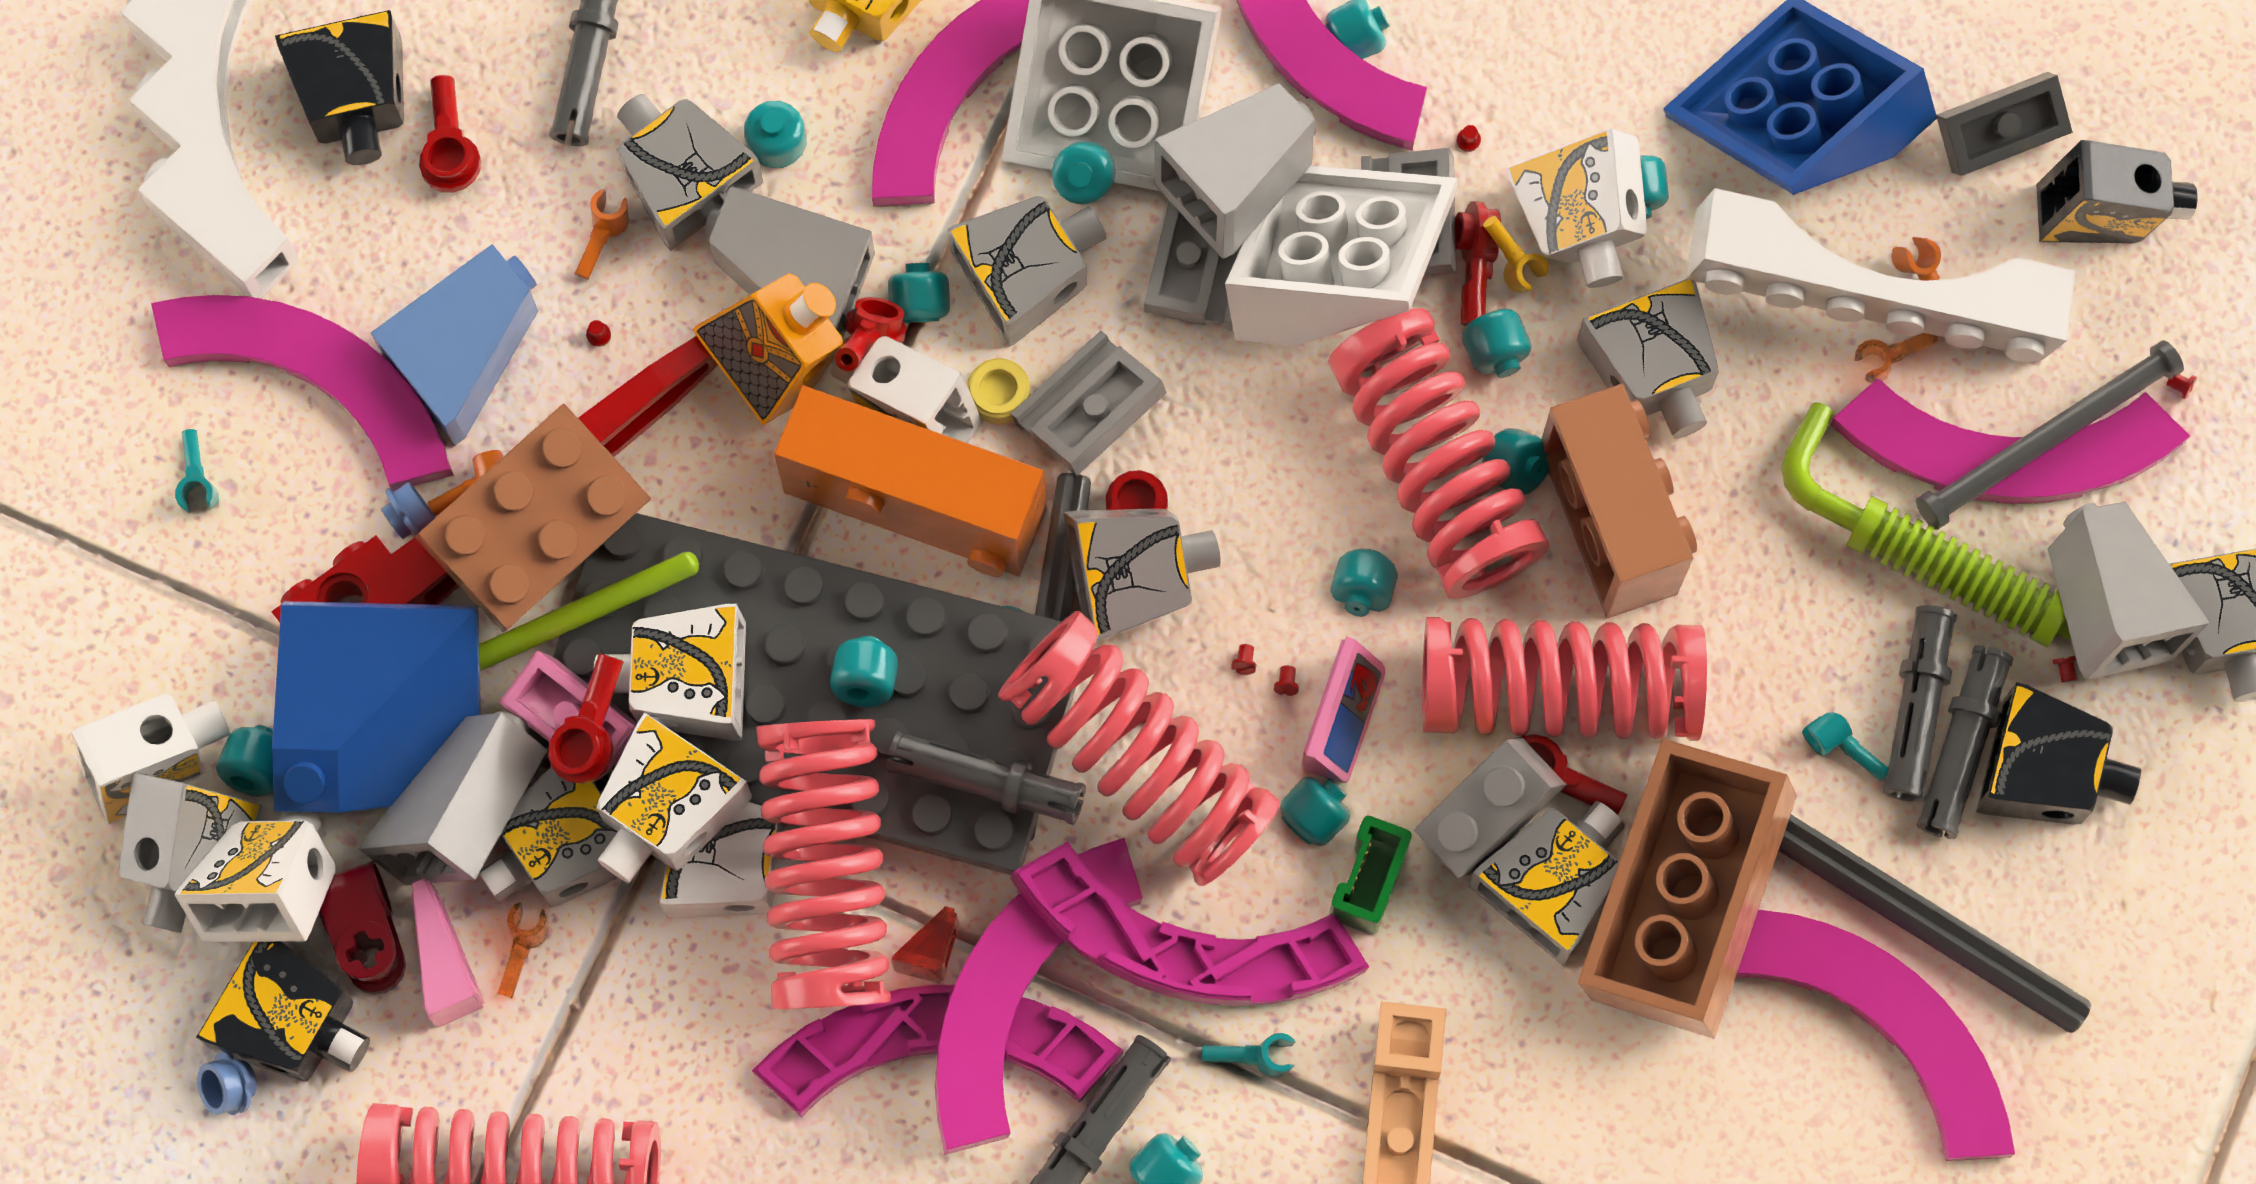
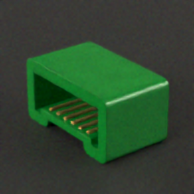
M1368 815L1363 818L1354 846L1358 856L1348 882L1340 883L1336 888L1329 915L1332 914L1338 917L1343 925L1367 934L1374 935L1378 932L1412 838V833L1409 830Z

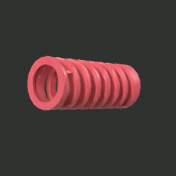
M1423 308L1410 309V311L1380 319L1354 333L1331 353L1328 363L1342 391L1355 397L1352 410L1357 421L1370 426L1367 439L1372 450L1385 455L1382 469L1386 478L1396 484H1400L1397 498L1401 507L1411 513H1415L1412 528L1417 538L1430 542L1427 557L1431 566L1437 569L1443 581V588L1447 597L1451 599L1466 598L1494 588L1522 573L1547 553L1550 544L1539 522L1535 519H1525L1504 528L1502 527L1501 522L1518 513L1525 505L1526 498L1520 489L1500 491L1475 503L1452 520L1437 521L1447 509L1470 502L1501 485L1510 476V466L1503 459L1489 460L1459 474L1436 491L1422 492L1430 481L1453 474L1486 456L1495 446V437L1489 430H1476L1446 443L1420 462L1406 463L1415 452L1436 446L1457 436L1471 427L1480 417V409L1477 403L1474 401H1461L1432 413L1405 433L1391 434L1398 424L1414 420L1441 408L1459 396L1465 388V380L1462 374L1458 372H1445L1428 378L1446 365L1450 359V351L1447 345L1437 343L1440 339L1434 329V320L1429 311ZM1420 343L1422 344L1421 347H1418V348H1416V349H1413L1414 347H1416V346L1419 345ZM1369 370L1373 375L1371 377L1360 376L1362 372ZM1413 386L1388 405H1376L1383 395ZM1490 529L1492 532L1490 536L1472 548L1453 550L1465 537ZM1512 555V561L1487 573L1486 566ZM1475 574L1476 578L1469 579Z
M1075 611L1057 625L1019 664L1000 689L998 697L1004 702L1012 701L1020 709L1032 696L1028 689L1038 686L1042 682L1041 677H1047L1048 682L1021 713L1022 720L1027 725H1035L1062 698L1094 674L1071 709L1048 733L1046 738L1047 744L1053 749L1062 748L1089 720L1120 697L1102 726L1073 757L1072 766L1079 773L1089 771L1117 741L1136 726L1146 721L1125 753L1098 781V792L1105 797L1114 795L1139 767L1171 744L1152 775L1123 805L1122 812L1128 820L1134 821L1139 819L1168 787L1197 767L1184 790L1152 823L1147 835L1148 839L1154 844L1165 842L1197 807L1216 793L1222 791L1216 804L1204 821L1185 838L1173 854V862L1181 868L1188 866L1193 872L1194 882L1198 886H1205L1223 874L1251 847L1275 816L1280 802L1268 789L1255 787L1249 781V774L1243 765L1229 763L1222 766L1225 754L1222 746L1217 741L1205 739L1197 742L1199 727L1192 717L1178 716L1171 719L1174 704L1172 698L1167 693L1154 692L1146 695L1149 681L1145 672L1137 668H1130L1120 672L1124 658L1122 651L1116 645L1105 644L1093 649L1097 638L1096 627L1080 611ZM1236 836V838H1235V839L1232 841V843L1227 847V849L1224 850V848H1225V847L1230 843V841Z
M1426 617L1422 665L1423 733L1454 734L1459 731L1470 668L1475 727L1482 735L1493 733L1496 727L1500 689L1505 666L1510 729L1516 736L1526 735L1530 730L1534 692L1540 665L1545 731L1551 737H1559L1563 734L1565 728L1566 709L1574 665L1579 709V731L1585 738H1594L1599 733L1601 705L1609 663L1614 733L1616 737L1628 739L1633 735L1639 680L1642 665H1644L1650 737L1654 740H1662V738L1665 739L1668 735L1673 681L1676 669H1680L1683 688L1682 696H1674L1673 709H1683V718H1675V737H1686L1689 741H1699L1703 732L1707 691V649L1704 628L1702 625L1677 624L1669 628L1661 644L1656 629L1648 623H1641L1633 628L1626 644L1621 628L1614 622H1606L1599 626L1591 643L1587 628L1579 621H1571L1564 626L1557 644L1552 626L1545 620H1537L1530 624L1522 645L1518 626L1511 619H1502L1495 624L1488 644L1482 623L1476 618H1467L1461 622L1452 649L1451 622H1445L1441 617Z
M875 720L813 721L756 727L757 744L765 750V762H770L761 768L759 781L773 789L802 791L768 799L761 807V816L770 823L808 826L769 835L763 842V852L767 856L776 859L815 861L770 871L765 877V887L767 890L777 894L819 896L773 906L767 913V922L770 926L777 929L822 932L776 941L769 948V958L778 964L830 967L796 974V972L777 973V979L770 986L772 1009L838 1007L891 1001V994L884 989L883 981L864 982V986L862 985V981L879 977L887 972L889 969L888 958L876 951L846 949L879 941L887 933V924L879 917L843 913L879 904L885 898V889L881 884L874 881L837 878L875 870L883 863V854L878 848L873 846L830 843L874 834L881 827V818L871 811L824 808L871 799L878 794L879 783L870 776L819 773L858 766L875 760L877 748L870 742V732L875 728ZM784 754L802 755L784 759Z
M373 1103L371 1105L361 1134L356 1184H405L403 1174H399L398 1163L403 1126L411 1127L413 1108L399 1107L395 1104ZM423 1107L417 1114L413 1140V1168L408 1184H436L435 1162L440 1119L439 1113L434 1107ZM459 1109L453 1114L449 1139V1166L444 1184H472L470 1163L474 1142L475 1120L473 1112L469 1109ZM495 1111L488 1118L484 1169L480 1184H507L506 1159L510 1120L505 1112ZM529 1114L524 1119L520 1166L515 1184H543L542 1154L545 1120L540 1114ZM565 1116L559 1122L556 1164L551 1184H578L577 1156L580 1122L575 1116ZM601 1118L595 1123L592 1161L587 1184H614L613 1151L615 1124L611 1119ZM623 1122L621 1139L622 1141H630L629 1159L619 1158L620 1170L626 1171L624 1184H659L661 1137L658 1122Z

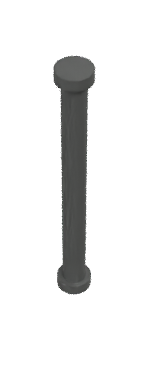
M2161 340L2150 348V356L1936 494L1927 491L1916 498V505L1921 516L1928 525L1935 527V530H1939L1949 523V515L2162 377L2165 376L2168 379H2172L2184 371V364L2181 356L2169 342Z

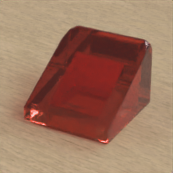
M945 906L894 954L891 962L895 972L940 984L941 980L944 981L960 926L958 915L954 908Z

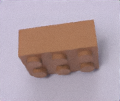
M1623 383L1551 407L1541 438L1544 453L1548 454L1546 457L1549 463L1548 473L1606 619L1678 595L1694 559L1692 554L1697 552V542L1689 520L1686 516L1677 518L1669 495L1674 493V487L1668 467L1662 458L1653 459L1645 439L1650 436V426L1645 410L1638 400L1630 402Z
M563 403L422 529L415 539L503 633L652 498Z

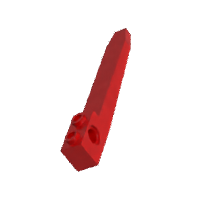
M695 336L646 367L579 416L578 419L609 453L615 457L672 410L718 364L698 337ZM375 535L366 543L358 541L344 548L334 558L332 568L314 581L306 579L292 586L282 596L280 603L282 604L284 601L338 603L346 596L359 595L363 597L362 603L439 605L460 586L415 537L391 554L378 536ZM281 605L271 611L279 623Z

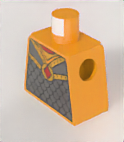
M790 273L741 299L692 329L763 426L794 407L802 385L814 389L835 359L836 352L843 345L842 336L828 319L836 310V300L832 292L819 283H810L805 287L796 275Z

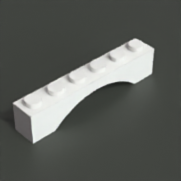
M1714 188L1695 212L1686 279L1705 283V287L1709 291L1718 294L1750 293L1766 297L1767 303L1780 308H1798L1803 305L1825 310L1828 317L1838 321L1856 322L1862 319L1886 324V329L1896 334L1918 335L1927 333L1945 337L1946 342L1954 347L1975 349L1985 346L2005 351V355L2012 360L2037 362L2042 359L2044 360L2068 340L2075 270L2015 257L1991 270L1959 279L1922 281L1891 277L1857 266L1825 249L1796 226L1776 202Z

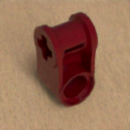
M372 860L334 874L318 914L330 938L336 960L343 972L349 976L354 986L362 992L373 995L387 993L395 988L403 979L406 970V960L392 919L393 911L380 872ZM372 948H377L379 952L375 954L376 965L371 968H365L363 965L367 962L366 952Z

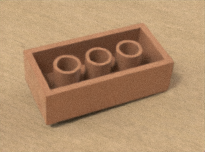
M1662 738L1578 980L1579 986L1591 1001L1715 1039L1797 797L1787 774Z

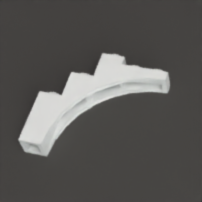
M127 0L126 6L120 13L133 36L165 63L161 68H155L144 75L129 102L142 124L174 151L170 157H163L150 167L144 177V183L137 190L152 214L249 297L262 299L300 259L288 237L260 209L243 182L231 146L227 110L231 57L245 14L253 0Z

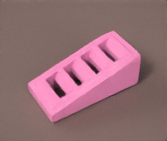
M423 878L412 883V899L424 1010L427 1012L428 1019L436 1027H440L484 1008L482 1004L485 1002L440 893L429 880L426 881Z

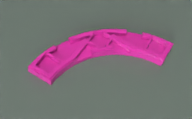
M1029 0L978 1L940 31L917 57L901 81L887 110L880 131L873 165V206L935 203V183L939 158L949 133V126L965 98L968 99L977 87L1003 64V59L1021 48Z
M1236 0L1243 19L1259 48L1275 69L1306 99L1311 98L1325 110L1339 117V122L1355 131L1387 144L1413 150L1427 87L1402 80L1361 59L1345 47L1324 26L1307 0Z
M205 295L181 297L151 303L163 359L168 367L195 362L228 361L249 363L253 361L283 369L287 374L303 380L329 397H333L353 416L374 445L382 462L388 484L393 491H396L407 482L416 486L454 476L439 433L428 411L410 384L374 348L342 326L304 309L277 301L249 296Z
M1879 378L1834 416L1830 423L1854 447L1882 466L1894 472L1899 470L1915 479L1934 485L1933 489L1938 491L2022 438L1984 434L1939 420L1904 400ZM2144 392L2128 406L2103 420L2086 426L1973 500L2005 504H2032L2082 497L2085 493L2107 488L2116 483L2121 484L2137 477L2175 452L2186 443L2190 435L2153 398Z
M1125 838L1093 847L1078 855L1082 862L1102 883L1126 901L1125 904L1127 906L1133 907L1141 903L1143 896ZM1020 893L991 922L969 954L954 985L942 1021L935 1071V1100L937 1123L944 1155L1008 1139L1011 1134L1005 1109L1003 1088L1004 1055L1008 1033L1016 1008L1025 990L1040 970V967L1065 942L1032 910Z
M1068 841L1012 872L1010 880L1032 910L1056 935L1075 951L1119 978L1138 987L1171 998L1226 1006L1276 1004L1306 998L1338 987L1364 974L1369 968L1368 963L1339 918L1332 914L1290 931L1257 936L1254 939L1216 938V935L1187 930L1164 921L1161 924L1127 906L1124 899L1102 883L1082 862Z
M1758 910L1735 978H1758L1780 981L1829 995L1849 1006L1852 1012L1874 1027L1892 1046L1895 1045L1919 1077L1918 1082L1933 1110L1940 1132L1945 1161L2011 1158L2015 1155L2006 1108L1998 1084L1984 1054L1965 1024L1927 982L1893 955L1860 936L1831 924L1799 915Z
M927 985L901 988L889 991L891 994L890 1002L852 1005L835 1011L821 1020L819 1018L804 1026L782 1042L752 1072L802 1118L816 1103L834 1089L865 1071L888 1062L912 1056L937 1054L942 1021L954 985ZM1022 997L1016 1008L1008 1033L1004 1062L1015 1064L1040 1075L1060 1087L1080 1103L1123 1056V1050L1098 1030L1073 1015L1056 1007H1049L1035 1000Z

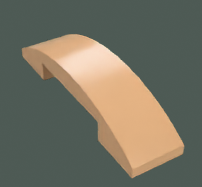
M1381 1001L1362 1184H1430L1446 1008Z

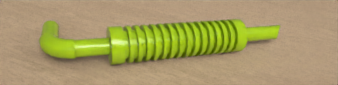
M1815 402L1810 405L1793 440L1785 450L1781 465L1784 486L1795 502L1807 511L1810 510L1851 531L1852 533L1845 545L1846 547L1862 555L1866 549L1870 551L1868 558L1875 560L1878 555L1882 557L1880 564L1886 566L1888 561L1894 563L1891 568L1892 570L1897 572L1902 567L1905 569L1903 575L1909 578L1911 573L1916 574L1914 581L1921 583L1923 578L1928 580L1927 588L1932 590L1936 584L1940 586L1937 593L1944 595L1946 590L1951 592L1949 599L1955 601L1960 596L1962 597L1961 605L1966 607L1971 602L1974 604L1973 611L1978 613L1983 608L1985 609V617L1990 618L1992 614L1997 615L1995 622L2002 624L2005 619L2009 621L2007 628L2013 630L2017 625L2020 627L2019 634L2025 636L2027 631L2032 633L2030 636L2031 640L2047 648L2055 635L2072 642L2057 588L2051 593L2049 592L2051 585L2044 582L2042 587L2037 586L2039 579L2032 577L2029 582L2025 580L2027 573L2021 571L2017 576L2014 574L2015 567L2009 565L2007 570L2002 568L2003 561L1998 559L1993 564L1991 563V555L1986 553L1984 558L1979 557L1981 550L1974 548L1971 553L1967 551L1969 544L1963 542L1959 547L1956 545L1957 538L1952 536L1947 541L1944 539L1945 532L1940 530L1938 535L1933 534L1935 527L1928 525L1925 530L1921 528L1923 521L1917 519L1913 524L1909 522L1911 515L1905 513L1904 517L1901 518L1898 516L1899 509L1894 507L1892 512L1886 510L1888 504L1873 496L1870 497L1865 508L1862 509L1822 489L1811 477L1809 467L1811 458L1834 413L1825 404Z

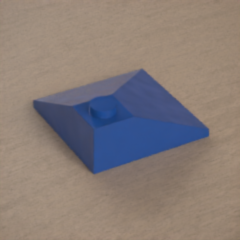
M1786 0L1663 108L1667 118L1792 195L1894 158L1937 119L1923 67L1805 0Z
M284 601L281 604L272 739L274 811L341 813L390 807L465 717L481 715L479 606Z

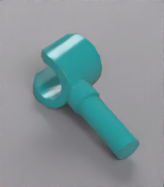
M183 430L181 433L186 468L185 477L177 484L175 489L177 504L190 514L188 495L193 488L203 486L206 489L207 505L209 508L214 509L219 502V493L217 488L205 478L204 468L201 464L197 430Z
M1834 712L1825 713L1802 730V735L1806 742L1820 756L1825 757L1839 746L1846 755L1851 757L1879 781H1882L1887 776L1889 767L1859 744V741L1852 736V729L1842 715Z
M1275 1033L1267 1037L1260 1045H1245V1047L1203 1045L1202 1061L1236 1062L1256 1065L1259 1071L1266 1076L1272 1078L1281 1077L1294 1068L1295 1065H1277L1273 1063L1268 1055L1269 1046L1290 1047L1296 1042L1288 1034Z

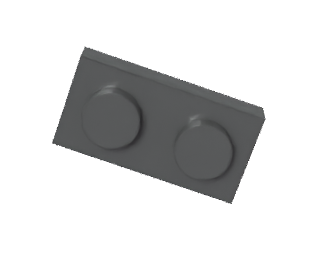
M2050 72L2042 73L1936 115L1951 172L1959 176L1966 175L2073 133L2058 75Z

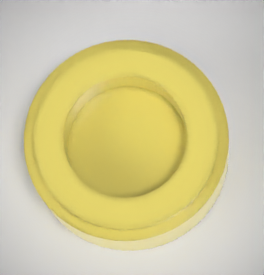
M994 358L979 364L971 373L967 384L981 419L996 425L1013 422L1011 412L1030 396V383L1026 372L1017 363L1003 358Z

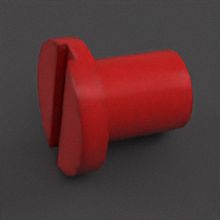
M1467 125L1458 133L1456 142L1461 150L1472 152L1480 146L1481 136L1474 125Z
M594 320L590 322L586 330V337L591 345L601 347L610 341L611 331L606 324L599 320Z
M2178 374L2174 378L2168 379L2166 385L2182 392L2181 398L2187 399L2189 393L2194 388L2197 377L2192 375L2190 378Z
M1239 645L1238 656L1231 664V669L1235 670L1236 673L1250 675L1256 672L1257 665L1253 661L1254 647L1252 645Z
M2076 656L2052 660L2053 665L2058 664L2061 683L2077 680L2074 661H2077Z
M1289 665L1280 667L1279 681L1274 683L1273 688L1275 693L1279 695L1287 694V696L1298 694L1299 685L1295 683V667Z

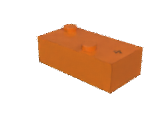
M802 385L774 453L785 494L968 558L967 564L971 568L993 577H1002L1004 572L1020 577L1047 509L1044 470Z

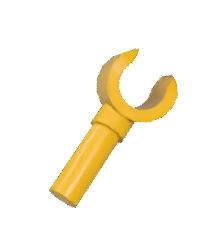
M1496 216L1488 218L1483 226L1502 250L1504 257L1508 261L1503 272L1505 283L1514 292L1532 291L1531 285L1523 278V266L1526 263L1537 277L1547 276L1549 271L1547 260L1535 253L1526 255Z

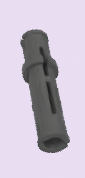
M581 0L579 10H575L571 14L569 28L574 34L553 125L549 131V136L559 143L565 144L571 120L575 121L571 146H586L589 143V131L607 54L608 42L615 39L619 23L614 18L618 0Z
M1930 605L1916 607L1914 614L1916 617L1908 659L1902 660L1899 676L1904 679L1894 730L1886 783L1883 787V793L1887 796L1911 802H1920L1925 799L1926 793L1924 791L1935 738L1943 686L1950 684L1952 670L1947 666L1957 614H1953L1952 610Z
M1975 645L1973 647L1972 657L1960 694L1951 699L1948 712L1952 713V719L1920 818H1918L1916 823L1920 830L1937 837H1942L1943 831H1945L1944 836L1947 839L1957 838L1961 817L1990 728L1998 726L2002 714L2000 711H1997V706L2014 658L2009 653L1989 646L1987 654H1985L1986 648L1983 645Z
M900 730L895 734L888 751L889 755L895 756L894 759H887L886 769L889 772H898L1002 803L1003 810L1015 814L1022 808L1074 825L1078 820L1084 803L1083 800L1078 799L1079 796H1085L1086 785L1084 783H1074L1033 771L1031 763L1022 760H1016V763L1014 762L1012 765L908 735Z
M1137 1035L1125 1052L1124 1057L1115 1069L1111 1071L1077 1121L1073 1123L1067 1133L1060 1132L1052 1142V1145L1055 1147L1054 1151L1029 1184H1081L1088 1173L1095 1174L1102 1165V1161L1099 1158L1107 1148V1145L1122 1128L1156 1078L1169 1065L1171 1057L1167 1056V1053L1148 1038Z

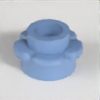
M407 482L396 491H393L391 488L385 491L390 503L381 508V511L403 540L412 533L414 536H417L422 529L436 518L410 482Z
M222 1051L215 1055L214 1061L205 1063L199 1068L197 1075L198 1091L202 1102L211 1113L219 1115L227 1112L230 1115H236L248 1110L251 1098L256 1094L257 1080L251 1065L247 1061L234 1059L232 1053Z

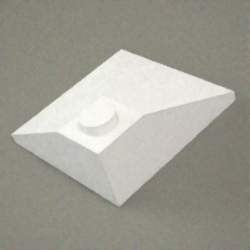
M1029 0L1001 161L1052 170L1053 162L1060 151L1072 143L1090 141L1104 147L1113 158L1116 170L1114 183L1160 191L1154 184L1155 139L1200 119L1222 7L1187 0Z
M1311 165L1244 241L1229 273L1225 286L1235 340L1297 346L1410 311L1457 192V178Z

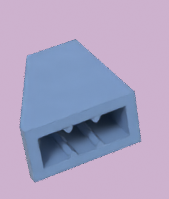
M493 244L371 332L382 356L410 384L430 416L454 446L466 438L538 313L530 291L537 286L533 276L517 256L514 255L506 261Z

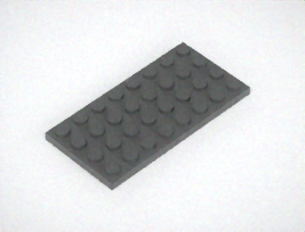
M639 513L633 515L586 558L572 602L682 552L693 553L699 561V570L694 576L560 635L553 657L588 684L594 670L596 655H599V653L604 655L631 654L633 622L639 619L722 604H737L746 621L742 741H731L681 732L674 733L747 781L752 795L749 802L762 806L768 799L802 792L769 788L759 781L761 768L770 762H765V750L757 744V726L813 721L875 720V728L870 732V742L877 748L875 760L858 766L819 773L870 776L879 783L878 794L871 799L824 808L865 810L876 813L881 818V827L874 834L865 836L868 838L1008 875L1023 867L1039 813L1022 808L1016 814L1002 809L1001 802L898 772H889L886 769V762L888 758L894 759L895 757L889 755L888 751L895 734L900 730L908 735L1012 765L1014 762L1016 763V760L1029 762L1032 765L1033 771L1050 775L1058 749H1053L1048 745L1046 738L1048 733L1070 710L1076 688L1062 698L1035 725H1027L1022 720L1021 713L1048 682L1047 677H1041L1042 682L1038 686L1028 689L1032 696L1020 709L1012 701H1002L998 697V693L1019 664L1062 621ZM862 636L876 637L896 653L899 667L894 692L885 704L870 708L856 707L838 699L832 692L830 675L834 656L838 647L849 639H856ZM613 693L611 702L636 721L629 710V693ZM530 728L529 735L546 749H549V742ZM784 754V759L802 755Z

